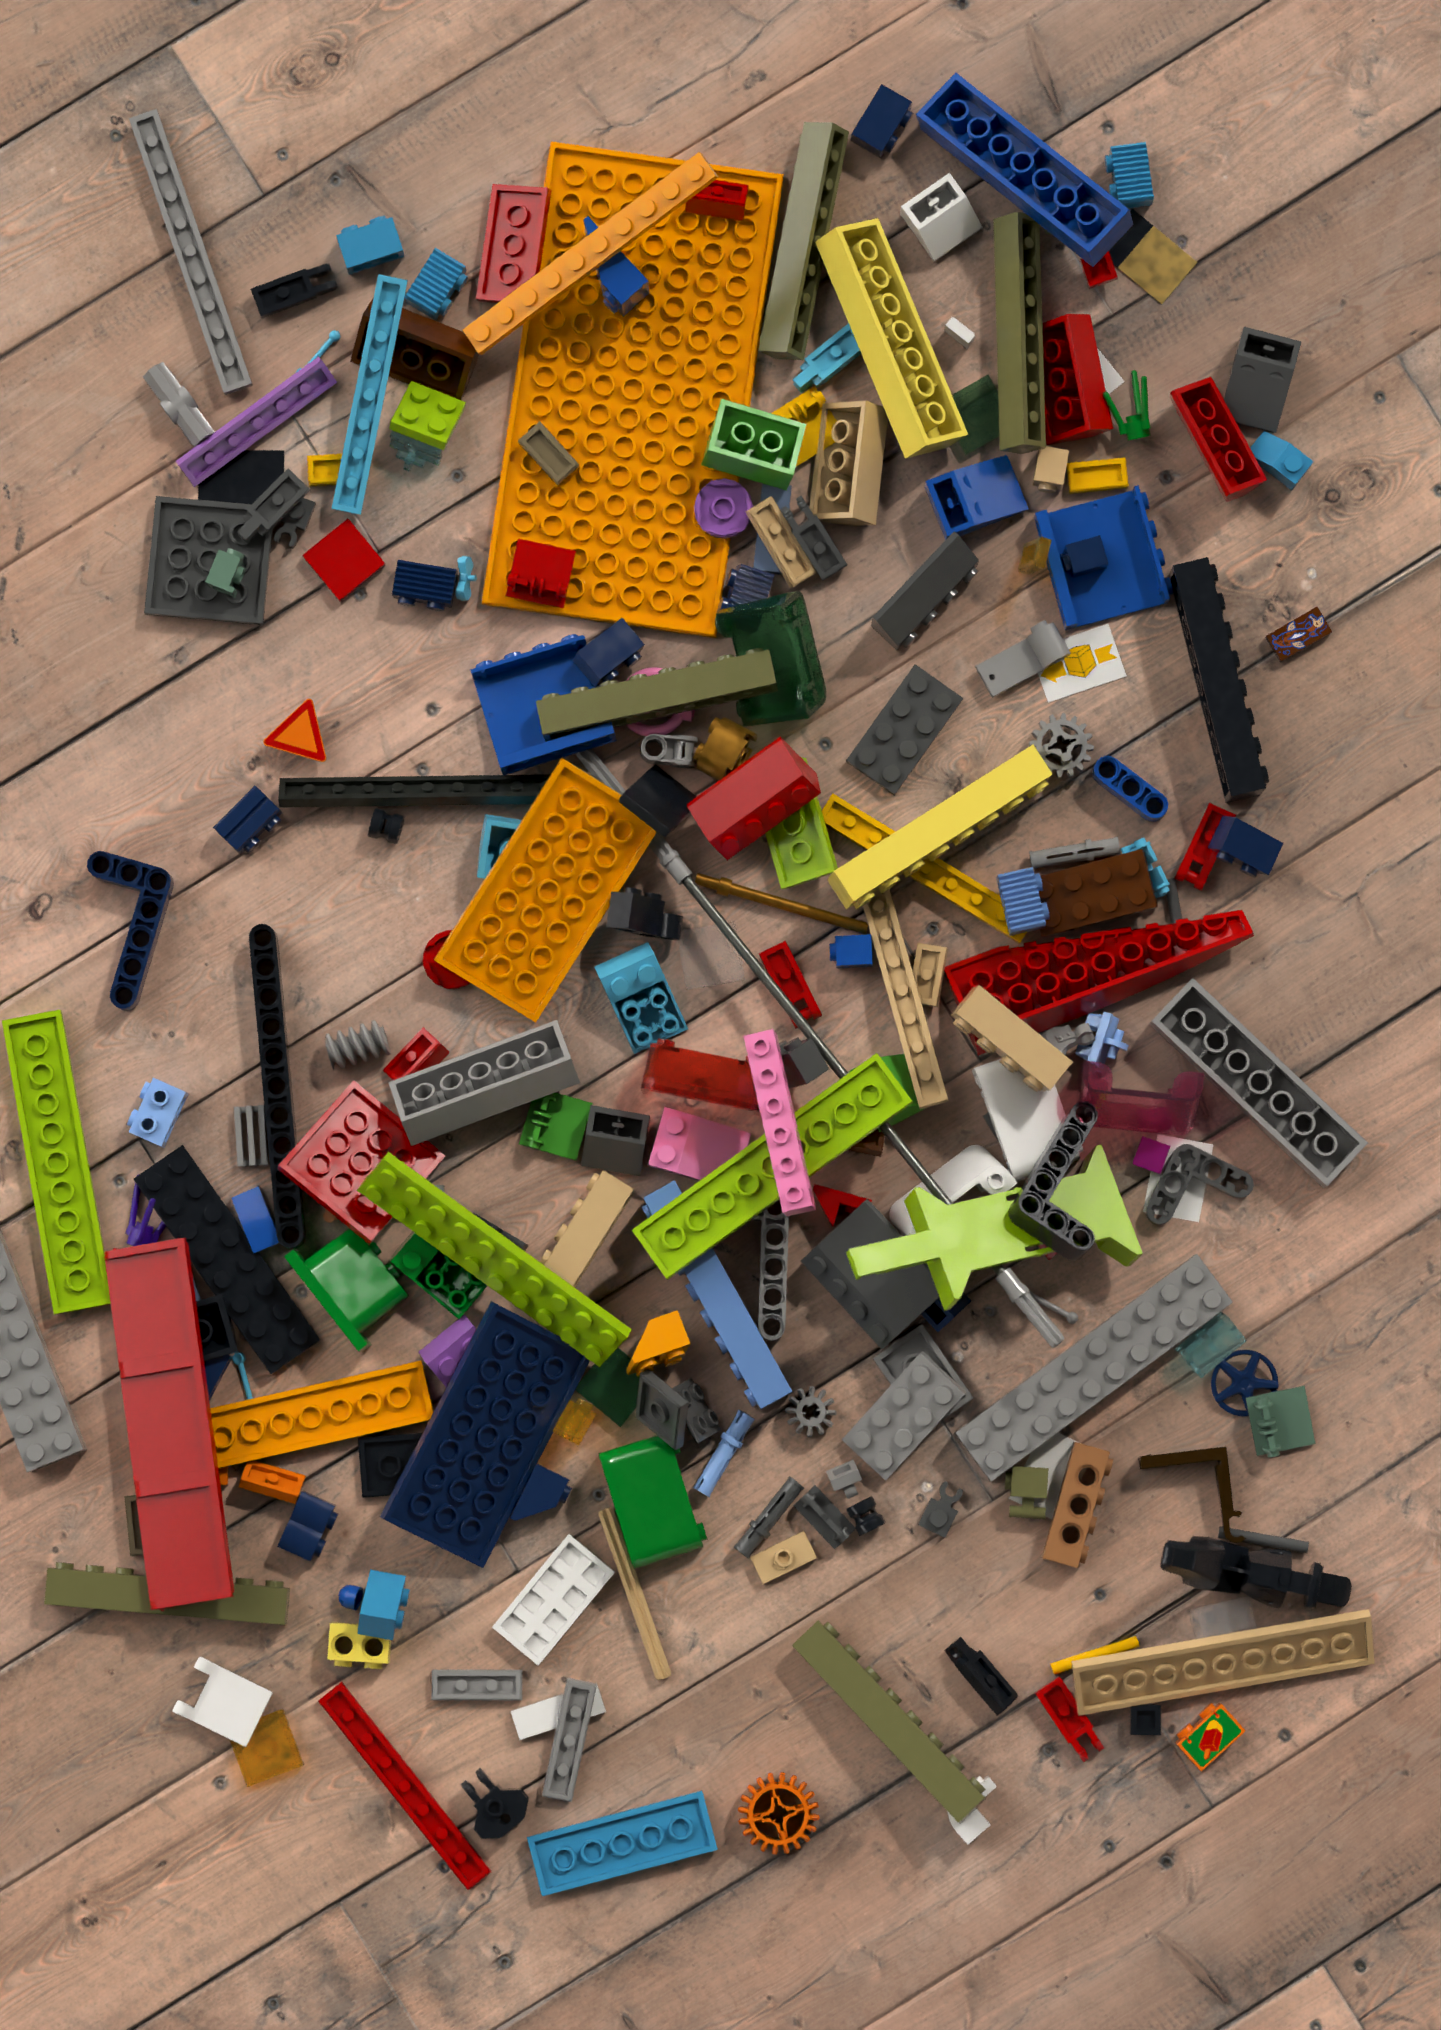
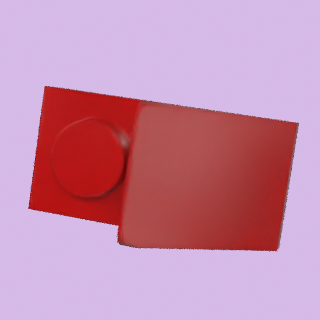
M814 1184L812 1190L832 1227L835 1223L839 1205L845 1206L844 1212L851 1214L867 1199L818 1184Z

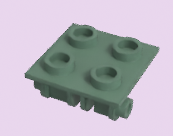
M1305 1386L1246 1398L1257 1456L1267 1454L1268 1457H1275L1279 1455V1451L1316 1444Z

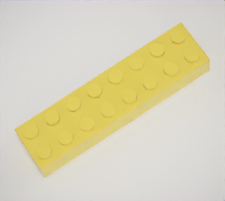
M876 218L835 227L815 241L905 459L948 448L967 436L968 432L879 219Z
M1031 745L833 871L827 881L846 910L853 905L857 910L871 901V898L875 896L873 892L879 890L881 894L896 885V882L900 880L898 876L904 874L906 878L921 869L925 864V859L928 858L932 862L946 853L945 851L950 848L948 846L950 843L953 842L957 846L970 838V835L974 833L973 829L975 827H978L981 831L995 822V819L999 817L998 813L1000 811H1003L1004 815L1017 808L1024 801L1022 797L1025 795L1031 799L1042 792L1049 785L1047 780L1053 774L1035 746Z

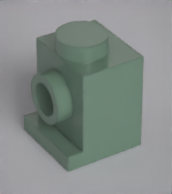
M228 548L227 552L219 549L205 581L207 586L236 598L238 592L234 585L235 583L239 585L243 579L245 568L242 567V560L245 555Z

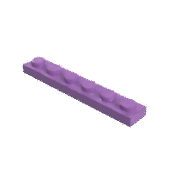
M318 356L176 460V463L194 487L324 393L336 384L337 381Z

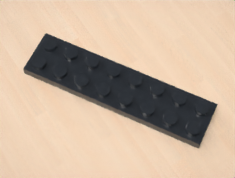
M183 1145L133 1179L148 1201L151 1198L155 1199L153 1209L175 1239L186 1238V1242L189 1245L191 1263L215 1296L222 1294L230 1318L270 1375L320 1341L259 1252L253 1253L245 1232Z

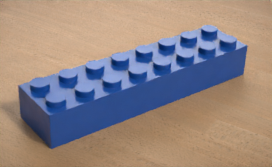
M955 72L916 113L920 129L1092 267L1132 227L1131 213L1126 206L958 73Z

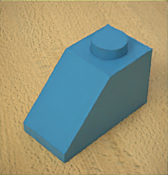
M1263 431L1250 447L1258 464L1291 491L1314 462L1291 443L1266 431Z

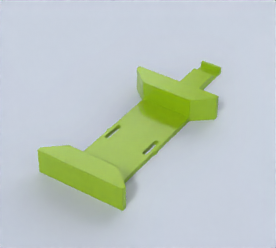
M1097 1145L1085 1157L1079 1174L1062 1178L1049 1201L1089 1227L1094 1233L1095 1242L1099 1250L1124 1266H1131L1143 1253L1102 1145ZM1036 1184L1038 1188L1044 1190L1040 1184ZM917 1187L904 1200L916 1232L915 1234L851 1248L846 1254L856 1280L862 1276L874 1273L878 1275L927 1263L944 1311H947L961 1298L971 1272L1035 1256L1041 1257L1044 1254L1055 1251L1049 1247L1030 1252L1025 1250V1248L1042 1245L1043 1243L1017 1227L1009 1218V1208L1014 1200L1008 1201L1006 1197L1018 1195L1021 1190L1019 1187L1014 1188V1190L950 1205L945 1204L921 1187ZM1022 1205L1023 1209L1030 1213V1210ZM1047 1222L1052 1229L1056 1230L1054 1225ZM1073 1239L1076 1245L1081 1246L1077 1240Z

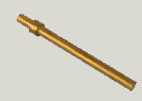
M697 873L695 883L699 886L716 890V894L726 897L730 894L862 934L867 932V922L732 883V879L722 876L721 879Z

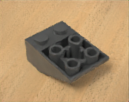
M1248 327L1243 328L1224 396V401L1236 423L1273 433L1277 432L1302 341Z

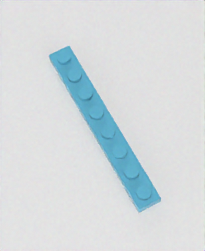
M378 274L332 509L359 515L362 512L408 282L405 279Z

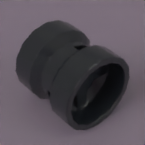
M375 808L369 826L368 837L375 839L383 837L388 842L397 844L400 839L405 816L400 814L388 815L384 810Z
M872 1496L846 1509L849 1517L853 1518L856 1522V1530L859 1536L886 1523L883 1516L877 1513L875 1509L876 1503ZM870 1511V1514L860 1518L861 1515Z

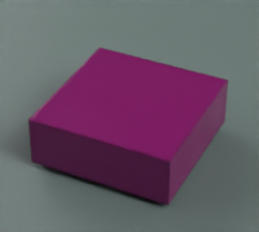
M1142 1136L1132 1164L1161 1174L1171 1146Z

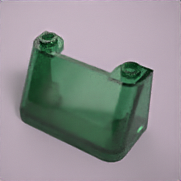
M800 591L787 592L728 607L716 613V629L724 638H732L736 657L746 655L748 650L762 648L763 651L769 650L778 692L738 700L736 711L742 719L743 727L808 719L825 703L826 686L805 599Z

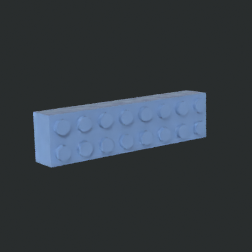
M674 1180L643 1197L646 1204L641 1207L647 1218L682 1194L676 1181ZM711 1248L678 1272L680 1276L685 1273L690 1282L685 1287L694 1302L700 1300L704 1310L700 1311V1314L708 1328L714 1326L719 1336L714 1339L723 1354L729 1352L734 1362L729 1364L735 1377L737 1380L743 1378L746 1382L748 1389L744 1393L752 1407L758 1404L759 1408L762 1409L791 1393L792 1390L715 1251Z

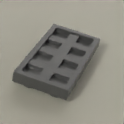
M915 664L849 755L846 762L895 796L963 701V697Z

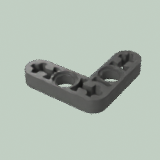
M1183 1144L1174 1150L1146 1206V1216L1149 1221L1157 1225L1168 1222L1172 1218L1192 1177L1235 1198L1246 1197L1252 1192L1254 1186L1253 1179L1247 1172L1193 1145ZM1188 1149L1191 1151L1190 1156L1194 1159V1162H1188L1184 1166L1182 1171L1188 1172L1187 1177H1185L1180 1172L1171 1170L1172 1165L1176 1168L1179 1167L1182 1159L1178 1154L1179 1152L1185 1153ZM1208 1163H1217L1221 1168V1175L1216 1180H1211L1205 1175L1204 1170ZM1227 1169L1232 1171L1229 1177L1238 1180L1241 1176L1245 1178L1246 1190L1241 1189L1237 1193L1234 1191L1235 1185L1228 1181L1225 1187L1220 1185L1226 1177ZM1169 1176H1176L1181 1181V1188L1176 1193H1170L1165 1188L1164 1183ZM1159 1191L1166 1197L1175 1198L1173 1204L1167 1201L1164 1210L1168 1212L1167 1216H1160L1159 1219H1156L1154 1217L1155 1212L1151 1209L1153 1205L1159 1206L1163 1199L1162 1197H1157Z

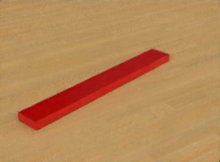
M343 1682L339 1683L318 1700L467 1890L471 1889L492 1872Z

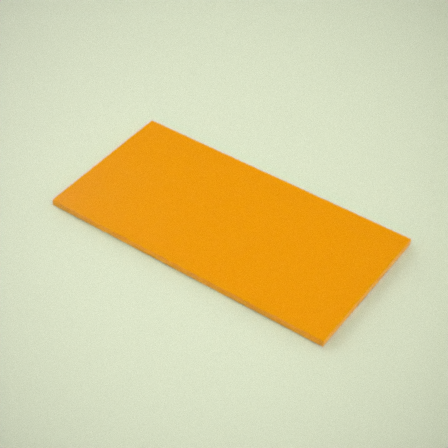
M551 141L544 187L549 188L552 192L540 271L586 237L584 219L587 216L600 227L685 163L686 160ZM710 164L719 177L716 180L749 185L744 219L742 221L688 213L685 211V202L621 250L648 280L649 294L624 317L618 311L613 314L603 303L604 297L602 296L603 293L595 270L523 324L482 605L611 624L623 618L632 627L716 638L720 614H717V610L723 595L731 537L722 539L712 537L704 532L696 521L694 505L697 494L706 484L713 480L724 478L739 483V476L701 464L720 400L725 399L748 407L751 404L784 174ZM539 421L580 465L558 486L518 443V440ZM518 539L576 551L564 609L506 597L507 580L511 573Z

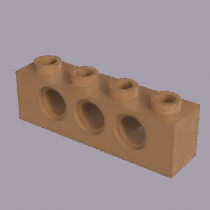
M1073 1442L1041 1558L1078 1568L1079 1562L1085 1563L1089 1546L1084 1545L1087 1533L1093 1534L1097 1517L1092 1516L1095 1504L1101 1505L1105 1493V1488L1100 1487L1103 1475L1109 1476L1113 1464V1459L1108 1458L1109 1451ZM1083 1468H1090L1095 1474L1093 1483L1087 1486L1081 1484L1078 1479L1079 1472ZM1075 1497H1082L1086 1501L1087 1507L1082 1514L1077 1515L1070 1508V1503ZM1074 1526L1079 1533L1078 1539L1074 1543H1066L1062 1538V1532L1066 1527Z

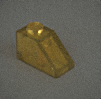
M579 1397L576 1402L569 1400L552 1432L581 1446L597 1413L592 1411L594 1405Z

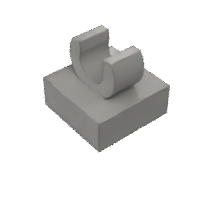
M854 1460L826 1471L834 1491L843 1488L847 1499L858 1495L854 1483L861 1481L862 1478Z

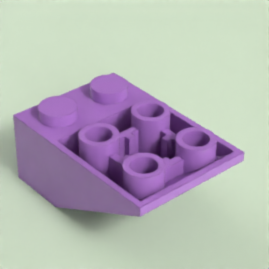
M465 1314L418 1352L445 1387L449 1384L477 1329Z

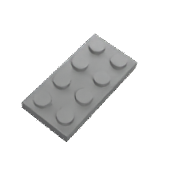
M922 1351L845 1435L842 1441L886 1481L967 1392Z

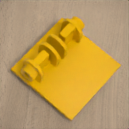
M815 386L771 413L806 424L796 467L817 454L823 403H825L826 399L821 391L818 392ZM830 410L827 412L823 450L835 443L832 439L831 431L837 420Z

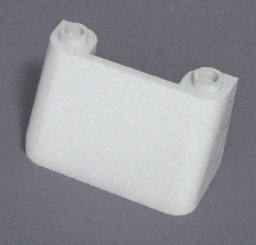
M999 1059L973 1068L972 1073L976 1084L979 1085L980 1089L982 1088L980 1093L982 1098H984L1003 1152L1004 1160L1007 1159V1170L1016 1181L1028 1178L1064 1118L1065 1112L1055 1085L1051 1090L1035 1092L1023 1082L1024 1075L1019 1071L1010 1072L999 1062L1001 1060ZM1063 1138L1067 1144L1071 1145L1067 1139ZM1081 1146L1072 1162L1080 1160L1079 1153L1084 1151L1083 1146ZM1050 1161V1163L1057 1168V1165L1053 1161Z
M971 1145L965 1148L931 1174L932 1178L952 1203L975 1185L981 1193L986 1191L992 1195L1009 1191L1018 1184L1010 1172L989 1151L980 1145ZM923 1182L914 1187H921L928 1193L932 1194ZM912 1190L897 1200L891 1206L889 1212L890 1220L901 1236L916 1233L904 1202Z

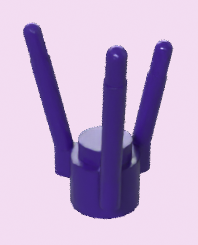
M136 1183L129 1224L125 1234L129 1235L126 1243L131 1246L158 1242L159 1236L166 1227L163 1221H161L155 1232L152 1233L154 1227L148 1225L155 1204L154 1198L149 1200L142 1222L137 1221L136 1223L140 1189Z

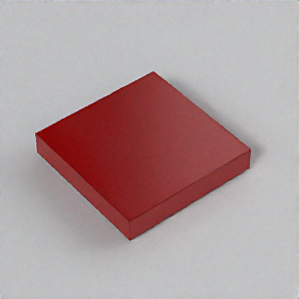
M348 518L302 555L340 602L386 565Z

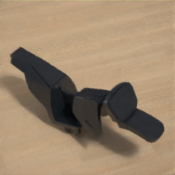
M1192 1536L1189 1542L1167 1541L1161 1558L1162 1570L1182 1576L1183 1584L1201 1590L1240 1594L1242 1591L1254 1600L1273 1608H1281L1287 1591L1304 1595L1305 1609L1310 1610L1316 1608L1317 1602L1343 1607L1348 1603L1352 1585L1350 1579L1324 1573V1566L1321 1563L1314 1562L1311 1565L1309 1574L1292 1571V1553L1284 1549H1265L1249 1552V1548L1216 1538Z

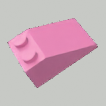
M664 1107L648 1166L700 1181L746 1148L751 1133Z

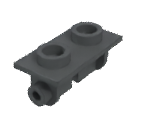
M816 1485L793 1505L834 1549L844 1542L856 1529Z

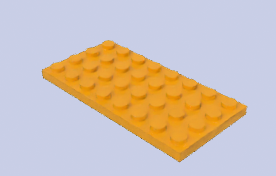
M561 758L434 960L536 1023L608 910L611 892L620 891L657 832L618 801L622 794L566 759Z

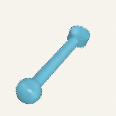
M337 330L330 332L329 339L307 364L318 356L321 357L333 342H337L340 339L341 335Z
M241 1352L235 1353L232 1359L238 1365L247 1400L253 1399L243 1364L246 1360L245 1355Z

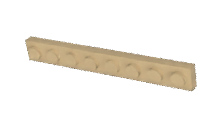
M889 889L881 894L879 890L873 892L875 896L863 907L920 1109L948 1102L949 1099L891 891Z

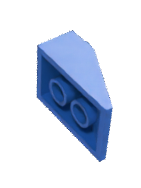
M588 216L584 219L585 234L588 236L598 226ZM621 251L596 269L603 293L602 296L604 297L603 303L613 314L618 311L624 317L649 294L648 280Z

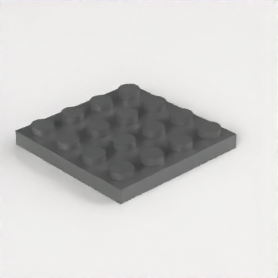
M156 496L145 615L263 625L273 528L263 536L257 533L246 543L238 535L237 531L247 522L243 516L252 504ZM228 548L245 555L242 560V567L245 568L243 579L239 585L236 583L234 585L238 592L236 598L212 589L205 583L219 549L227 552Z

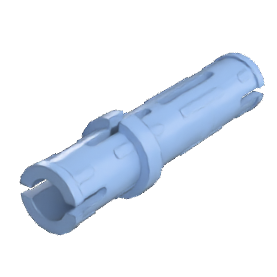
M741 1410L737 1411L726 1433L723 1432L720 1437L722 1439L694 1485V1489L710 1497L732 1456L738 1448L741 1449L743 1445L742 1440L755 1420L753 1417H750Z

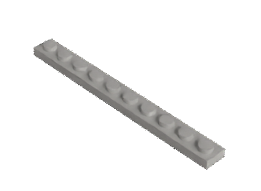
M157 109L131 117L129 121L223 392L227 395L251 387L253 385L159 113Z

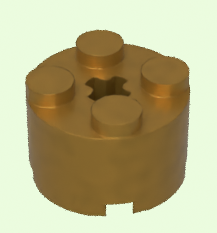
M715 717L708 729L710 734L705 744L701 743L694 753L693 759L697 760V770L718 781L750 758L753 749L748 746L751 740L756 742L757 734L727 717L722 719Z

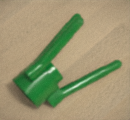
M1135 370L1131 372L1136 414L1127 416V423L1123 422L1109 393H1103L1118 425L1120 435L1126 434L1128 441L1151 436L1147 377H1141L1140 396L1137 371Z

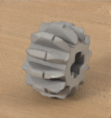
M814 1386L809 1387V1397L805 1396L802 1388L798 1389V1394L802 1400L799 1402L795 1397L790 1396L789 1401L797 1405L796 1409L790 1407L785 1409L786 1413H796V1417L787 1421L788 1424L792 1425L799 1420L801 1424L796 1428L795 1432L797 1434L802 1432L804 1425L808 1426L807 1437H812L813 1426H816L820 1435L824 1434L820 1423L823 1422L827 1426L832 1427L833 1423L826 1419L825 1416L836 1415V1410H826L825 1406L834 1403L833 1398L823 1403L821 1399L826 1394L824 1389L820 1391L817 1398L814 1397ZM814 1403L819 1408L816 1410L819 1411V1416L817 1418L811 1417L807 1420L803 1417V1414H806V1412H802V1409L805 1405L810 1407Z

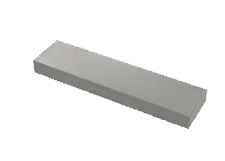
M567 1677L542 1791L543 1797L572 1802L597 1683Z

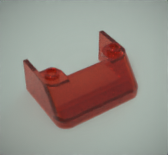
M660 1038L657 1039V1044H650L641 1084L642 1093L648 1094V1091L693 1099L753 1111V1115L759 1116L760 1108L748 1056L743 1061L674 1047V1041Z

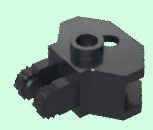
M479 1768L475 1772L477 1778L489 1789L485 1796L481 1798L474 1786L466 1780L461 1784L462 1788L475 1802L474 1807L478 1810L474 1830L481 1839L502 1838L525 1818L529 1796L522 1788H501L499 1784L495 1785L487 1774ZM501 1814H508L510 1816V1821L503 1822L501 1820Z

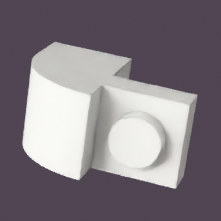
M988 1775L984 1779L981 1776L976 1778L986 1789L982 1793L984 1797L997 1787ZM977 1808L961 1824L947 1811L951 1825L968 1845L990 1826V1823Z

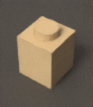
M1047 446L1038 450L1033 485L1039 486V491L1056 493V489L1062 490L1069 450Z

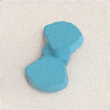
M462 556L457 560L460 574L455 594L458 600L466 601L471 597L470 582L476 581L477 577L476 575H471L473 569L471 557Z

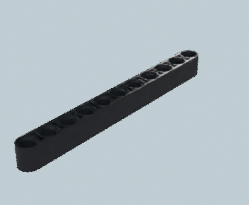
M259 924L254 926L249 933V947L276 1234L282 1246L288 1249H296L303 1245L306 1239L302 1190L293 1181L287 1184L280 1183L278 1179L279 1170L277 1169L281 1161L297 1145L277 933L270 926ZM261 931H268L271 934V941L266 946H259L256 943V936ZM266 960L272 961L274 964L273 972L270 975L262 976L258 970L260 963ZM267 990H273L277 994L275 1003L269 1006L264 1005L261 1001L262 994ZM271 1019L277 1020L280 1025L278 1032L274 1035H267L264 1031L265 1023ZM273 1049H279L282 1052V1060L276 1065H271L267 1061V1054ZM277 1078L285 1082L284 1091L278 1095L270 1092V1084ZM284 1108L288 1113V1118L283 1124H275L272 1119L276 1109ZM280 1138H288L291 1143L290 1150L285 1154H279L275 1149V1144ZM287 1197H292L296 1201V1209L292 1213L285 1214L281 1210V1202ZM289 1227H296L299 1231V1238L295 1243L289 1244L284 1240V1232Z

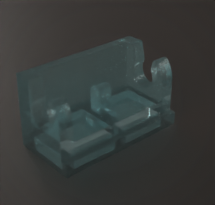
M1219 1312L1180 1344L1175 1351L1201 1379L1247 1340L1226 1314Z

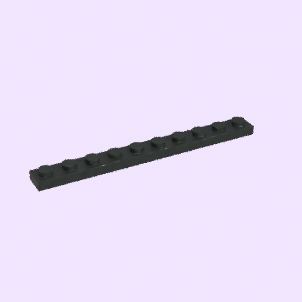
M551 774L280 778L278 801L279 808L532 804Z

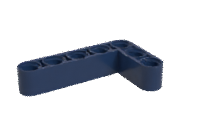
M97 851L90 855L87 860L88 871L95 878L140 892L110 991L111 1002L117 1008L129 1011L134 1009L140 1001L173 891L174 881L172 876L160 867L108 852ZM102 858L108 859L110 863L108 870L105 873H97L95 871L96 862ZM136 867L138 870L137 878L131 882L125 881L123 878L125 869ZM157 875H164L167 880L165 887L160 890L153 889L151 885L153 878ZM150 903L156 904L158 907L157 915L153 918H145L143 915L144 907ZM140 932H147L150 937L148 944L144 947H137L134 942L136 935ZM138 960L141 964L140 972L134 976L128 975L126 972L127 964L130 961ZM122 989H130L132 991V999L127 1004H120L118 1002V993Z

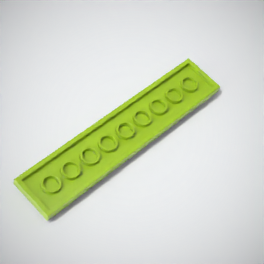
M62 1010L2 1020L53 1313L56 1315L109 1305L111 1302L104 1256L105 1249Z
M878 1053L871 1056L794 1112L809 1178L913 1103ZM764 1134L632 1229L667 1280L780 1199L766 1135Z
M388 1152L359 1186L358 1192L507 1299L515 1307L529 1315L540 1325L560 1336L562 1341L569 1344L600 1367L628 1338L632 1331L627 1325Z

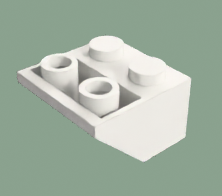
M950 173L901 206L900 215L933 261H936L982 229V225L967 196Z

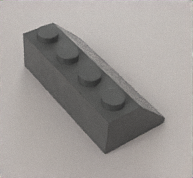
M954 531L872 617L871 627L896 650L902 645L907 648L918 636L915 631L923 623L925 626H928L938 615L935 611L942 602L948 605L958 594L957 586L962 581L966 584L969 583L978 573L975 567L978 565L979 559Z

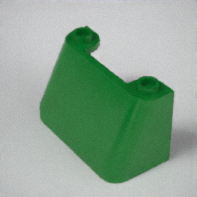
M657 1435L599 1453L634 1569L703 1548L702 1541L708 1540L703 1523H696L678 1466L676 1455L681 1453L680 1448L677 1450L673 1449Z

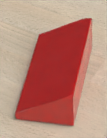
M715 180L686 202L685 211L742 221L744 219L749 185Z
M423 1027L390 1061L383 1071L394 1081L439 1064L449 1054V1051Z

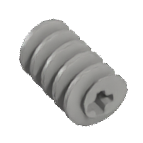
M375 1020L371 1021V1030L369 1031L362 1023L360 1024L359 1034L352 1027H349L348 1037H345L340 1030L337 1031V1039L335 1041L329 1034L325 1036V1045L333 1071L335 1062H337L341 1069L345 1068L347 1058L352 1065H357L358 1055L364 1062H367L369 1052L376 1059L380 1058L381 1048L387 1055H391L383 1025L379 1027Z

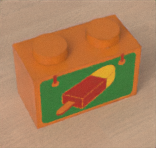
M1213 1703L1207 1705L1198 1714L1201 1719L1192 1726L1188 1723L1176 1734L1179 1739L1175 1744L1200 1771H1203L1246 1731L1221 1703L1215 1706Z

